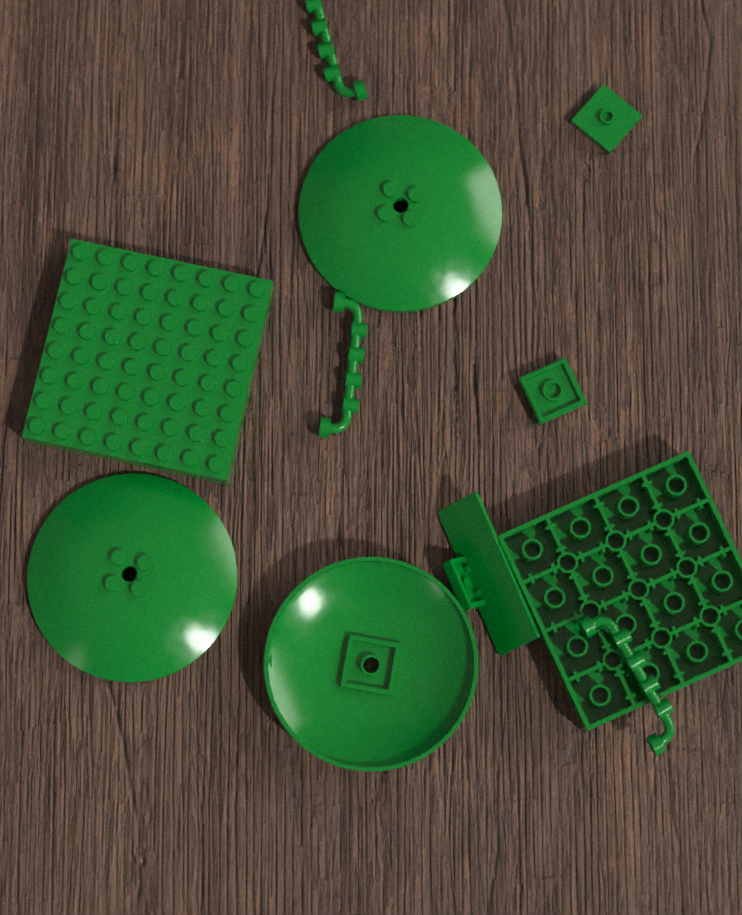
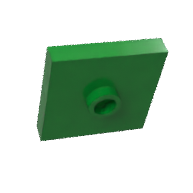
M603 84L571 120V124L609 155L642 119V115Z
M566 357L518 378L539 426L587 405Z

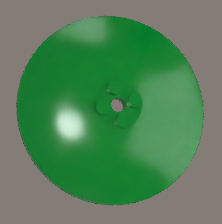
M409 115L384 116L364 121L347 129L334 138L316 157L307 173L300 194V233L308 257L315 269L332 288L338 292L345 293L346 298L354 300L356 303L367 308L392 313L422 311L434 308L457 297L468 289L485 270L497 247L501 232V195L496 178L486 159L468 139L444 124L422 117ZM397 201H404L408 205V209L405 212L399 213L394 210L393 205Z
M120 474L96 480L76 490L65 498L48 516L39 530L31 550L27 569V588L35 621L43 636L60 656L73 666L95 677L123 683H138L164 678L184 669L200 658L213 645L224 629L232 612L237 591L238 571L236 556L229 534L218 515L201 497L185 486L163 477L148 474ZM129 567L137 570V577L131 582L123 579V572Z
M359 557L336 562L320 569L301 582L289 594L275 615L268 633L264 653V676L269 699L276 715L288 733L303 748L323 761L341 768L364 772H380L401 768L423 759L444 744L463 721L475 693L478 677V651L474 632L465 611L454 595L440 581L422 569L403 561L383 557ZM368 658H374L379 663V668L374 673L366 672L363 667L365 660Z

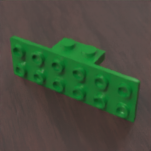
M472 492L438 511L439 518L457 557L442 564L446 577L450 581L456 599L465 612L479 608L498 655H504L539 638V631L479 493Z

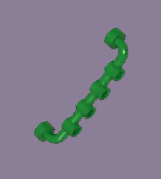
M305 0L308 12H314L316 20L311 22L314 35H320L322 44H318L317 47L321 59L326 58L328 67L323 68L327 83L332 82L336 92L341 96L347 98L357 97L358 102L368 99L363 79L354 81V87L351 88L343 84L321 0Z
M343 292L334 293L332 312L343 313L344 308H346L353 315L341 420L335 424L331 423V418L320 417L319 438L329 439V434H336L346 430L350 425L352 413L358 414L359 399L354 398L355 388H361L362 373H357L358 363L363 364L365 348H360V339H366L368 323H362L363 314L360 306L354 300L345 298V293Z
M586 614L577 619V623L586 638L597 634L596 627L603 626L608 630L612 641L620 650L626 665L634 674L639 687L648 698L653 711L664 726V731L660 736L654 732L646 737V741L656 757L666 752L665 745L671 741L674 735L675 726L670 716L674 709L667 698L661 700L656 690L660 688V685L653 674L647 676L642 667L646 665V661L639 650L634 653L628 643L633 640L625 627L619 629L617 624L606 616L589 618Z

